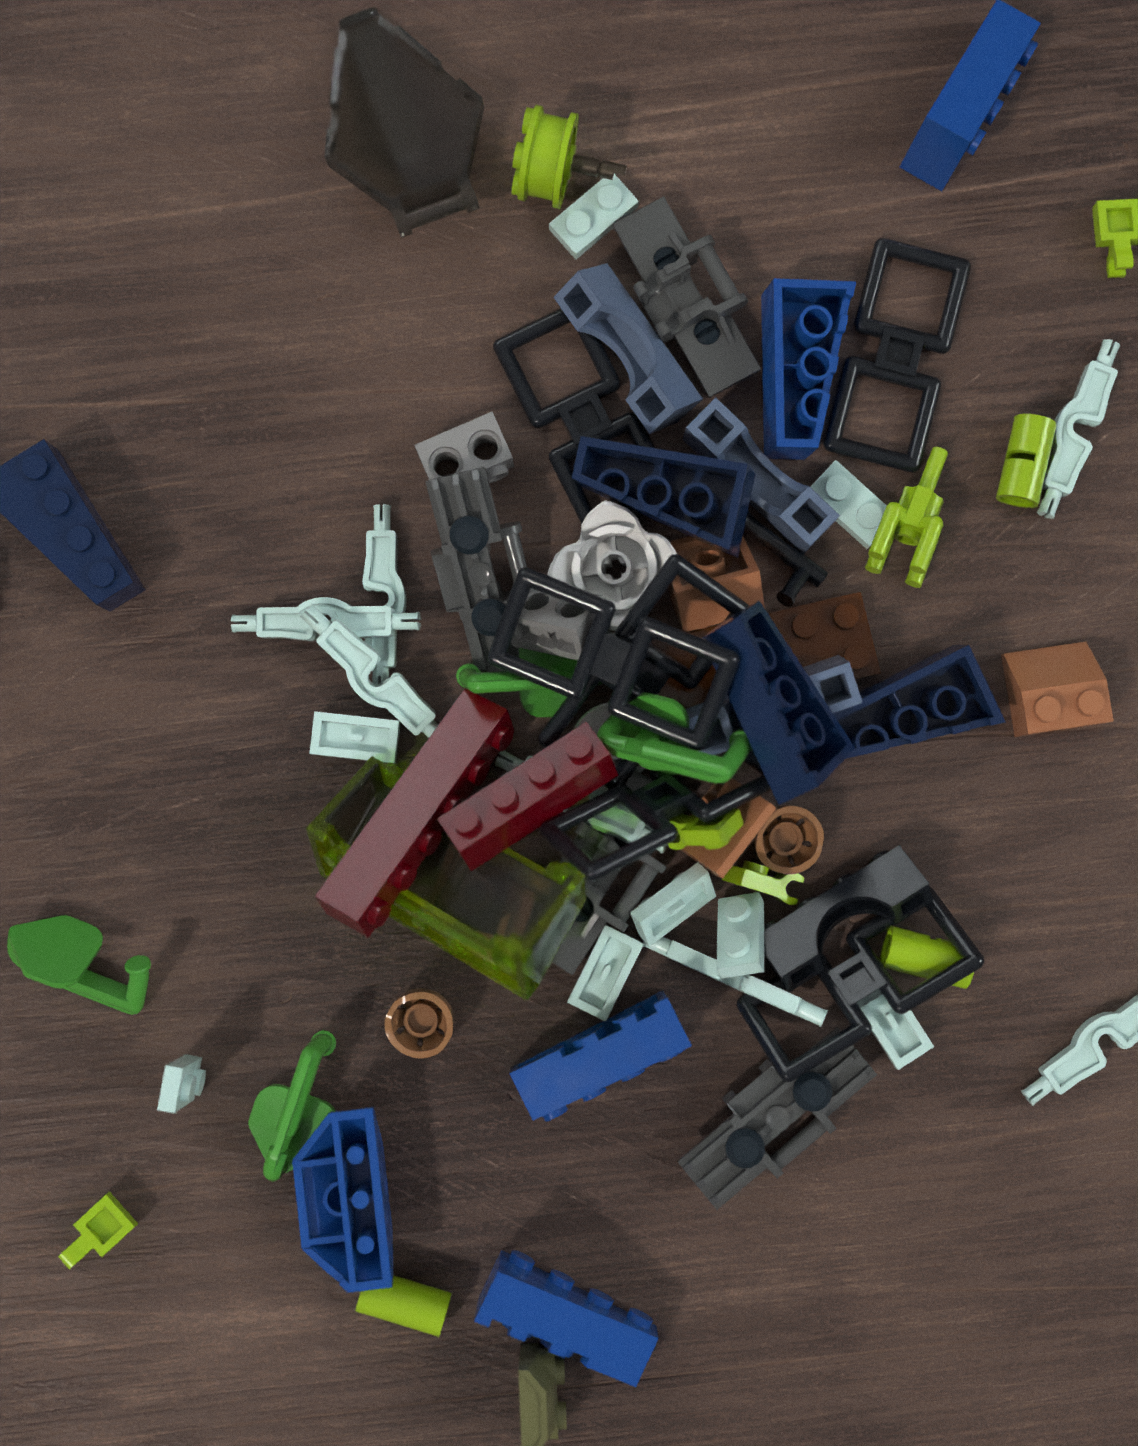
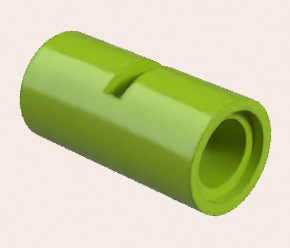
M1018 414L1014 417L996 495L998 501L1022 508L1038 507L1057 426L1054 420L1036 414Z
M892 925L886 932L880 955V961L886 969L924 979L930 978L963 958L949 940L938 937L931 939L929 935ZM974 972L952 986L967 989L972 981Z
M393 1275L392 1288L361 1291L355 1312L439 1337L452 1293Z

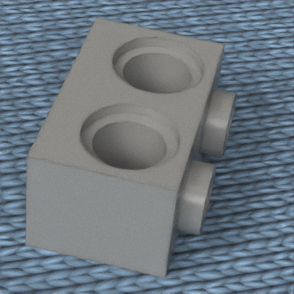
M489 412L414 445L429 480L442 477L436 473V468L440 462L448 459L458 463L459 466L456 473L485 466L489 484L506 477L509 474L508 469L514 467L512 454L493 412ZM483 443L493 444L497 448V453L489 460L477 458L474 452Z
M531 588L513 635L512 644L515 647L578 660L595 614Z

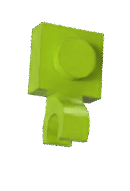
M1138 199L1097 201L1092 208L1096 247H1108L1106 264L1108 278L1125 277L1126 269H1132L1134 264L1131 246L1138 245Z
M734 809L708 823L702 822L694 815L682 813L669 820L676 826L679 834L674 841L668 843V846L674 850H681L686 846H704L706 849L721 848L727 845L730 838L744 825L740 810Z
M744 860L742 868L732 866L722 880L771 895L779 902L796 905L798 899L788 896L786 886L790 881L803 883L805 878L799 873H778L774 877L767 876L769 867Z
M109 1192L73 1224L81 1236L58 1257L69 1270L93 1248L103 1257L138 1223L112 1193Z

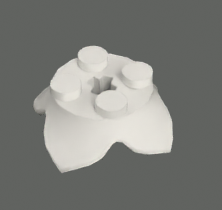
M604 500L586 515L581 524L579 540L576 543L564 546L555 555L547 575L587 592L602 595V598L613 602L616 611L610 624V630L616 631L668 557L677 554L668 539L662 535L645 531L638 518L628 508ZM619 559V562L623 566H627L625 573H621L622 577L615 580L612 575L606 574V568L612 567L611 561Z

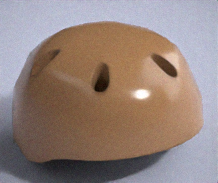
M795 805L777 806V809L755 836V849L760 861L766 867H769L770 870L781 874H798L811 867L819 858L824 841V831L819 820L810 811ZM799 819H804L803 823L796 825ZM809 841L811 845L807 847L802 845V842ZM771 850L772 853H771L770 857L768 858V857H767V853ZM789 855H790V856L792 857V859H793V864H790V863H789V860H788V856H789Z
M426 988L411 989L400 995L391 1005L384 1024L386 1036L398 1051L407 1056L428 1058L437 1055L445 1048L453 1033L454 1015L451 1005L445 997L434 990ZM403 1005L406 1009L399 1008L398 1006ZM404 1026L405 1029L398 1033L397 1029ZM438 1027L443 1030L444 1035L440 1034L436 1028ZM418 1038H423L422 1046L418 1045Z

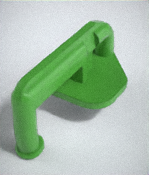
M519 648V658L571 679L578 660ZM468 663L459 667L456 674L457 682L473 693L520 691L522 707L526 712L535 717H553L567 698L562 694L507 671L481 672L477 666Z
M645 692L628 702L631 705L689 728V717L685 708L674 699ZM612 715L608 717L597 732L598 738L610 754L615 757L637 762L643 768L669 775L682 774L713 783L729 781L752 750L744 730H737L730 735V747L722 757L689 749L684 745Z
M62 915L14 925L9 929L7 939L8 955L12 962L21 968L22 973L27 978L50 987L63 988L131 1015L139 1013L144 1007L149 982V969L151 967V961L147 956L137 955L126 961L124 967L125 971L129 974L128 985L87 970L100 951L103 942L100 930L89 923L71 916Z
M329 1031L317 1032L304 1047L290 1087L281 1084L268 1085L259 1092L255 1099L248 1120V1126L265 1159L263 1174L268 1181H277L284 1173L293 1170V1158L328 1113L336 1111L327 1101L309 1095L322 1057L330 1055L336 1047V1039Z

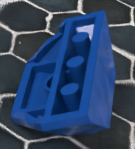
M374 1107L329 1112L292 1160L301 1248L324 1271L337 1280L339 1285L348 1293L392 1288L393 1227L384 1147Z

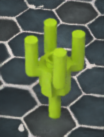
M933 447L919 484L914 487L905 486L898 503L890 502L887 504L868 552L869 558L865 566L867 571L881 574L895 538L905 545L917 546L905 583L915 588L922 586L943 528V520L938 515L944 501L943 498L934 493V490L948 456L947 450L941 447Z

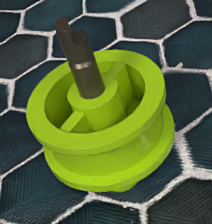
M535 105L534 108L527 107L525 110L522 134L526 135L523 143L517 142L512 167L516 170L511 194L517 195L518 200L524 202L528 196L552 201L553 208L560 209L572 172L595 177L599 175L600 178L613 180L614 173L626 174L627 165L577 155L578 113L571 112L568 118L546 114L544 113L543 106Z

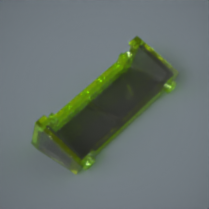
M371 756L306 828L307 835L322 877L327 879L403 775L404 772L393 763L385 764ZM444 830L437 849L431 855H426L417 868L416 877L412 885L407 890L401 891L391 905L389 917L528 1001L538 988L586 901L585 877L568 862H551L545 869L510 848L505 849L471 872Z

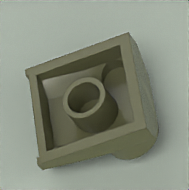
M521 1343L518 1367L521 1446H543L547 1440L559 1439L558 1430H567L566 1401L557 1400V1385H565L564 1358L556 1357L547 1348H542L539 1343Z

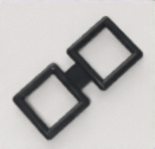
M887 238L876 240L854 321V329L858 333L880 339L874 361L856 356H849L844 361L823 442L824 448L827 451L910 473L920 470L941 389V381L937 377L916 371L922 349L939 354H945L951 349L971 270L969 260ZM888 257L952 273L937 335L872 319ZM858 375L923 391L907 454L842 438Z
M560 308L495 340L493 349L531 425L535 428H542L561 419L571 441L551 450L548 457L582 524L586 515L592 510V507L581 485L572 479L573 469L568 461L577 455L580 436L609 441L628 431L634 445L655 447L645 427L634 412H628L610 421L600 399L619 390L621 380L600 339L590 334L578 332L601 380L541 408L513 350L570 323V320ZM629 509L637 518L644 516L634 510Z
M673 554L668 557L620 623L615 634L632 641L640 620L649 615L677 575L730 613L725 620L749 607V604L680 555ZM650 643L629 701L645 692L657 695L670 677L686 688L693 689L700 683L713 663L697 656L691 666L687 668L666 652ZM591 675L582 698L574 700L567 697L540 733L538 738L540 745L546 748L561 738L560 735L599 682L614 690L615 684ZM621 759L615 767L618 776L604 784V786L612 789L618 785L625 784L639 764Z
M528 567L521 568L518 571L487 656L488 662L492 666L574 700L583 697L590 677L593 675L615 684L607 706L610 715L693 750L700 751L705 748L740 661L739 655L735 651L651 617H644L640 620L634 638L631 641L608 631L616 611L613 602ZM531 588L595 614L571 679L507 653ZM652 638L719 664L693 730L628 703Z
M752 749L744 762L759 772L761 776L708 803L674 777L678 774L669 775L651 770L650 778L653 782L635 791L627 785H618L541 824L539 831L541 836L586 879L596 881L674 841L678 836V829L669 821L670 819L690 811L699 820L708 823L771 791V788ZM619 804L624 805L653 830L595 861L564 833Z
M930 887L933 902L925 907L963 958L902 993L867 942L896 923L877 915L847 934L846 942L855 955L833 968L823 954L824 971L818 974V977L850 1023V1026L792 1061L786 1055L757 1008L765 1002L748 994L741 996L737 1000V1009L784 1082L794 1081L870 1035L872 1025L861 1010V1007L882 994L895 1013L905 1014L984 965V956L934 889ZM777 976L766 981L784 991L786 990Z

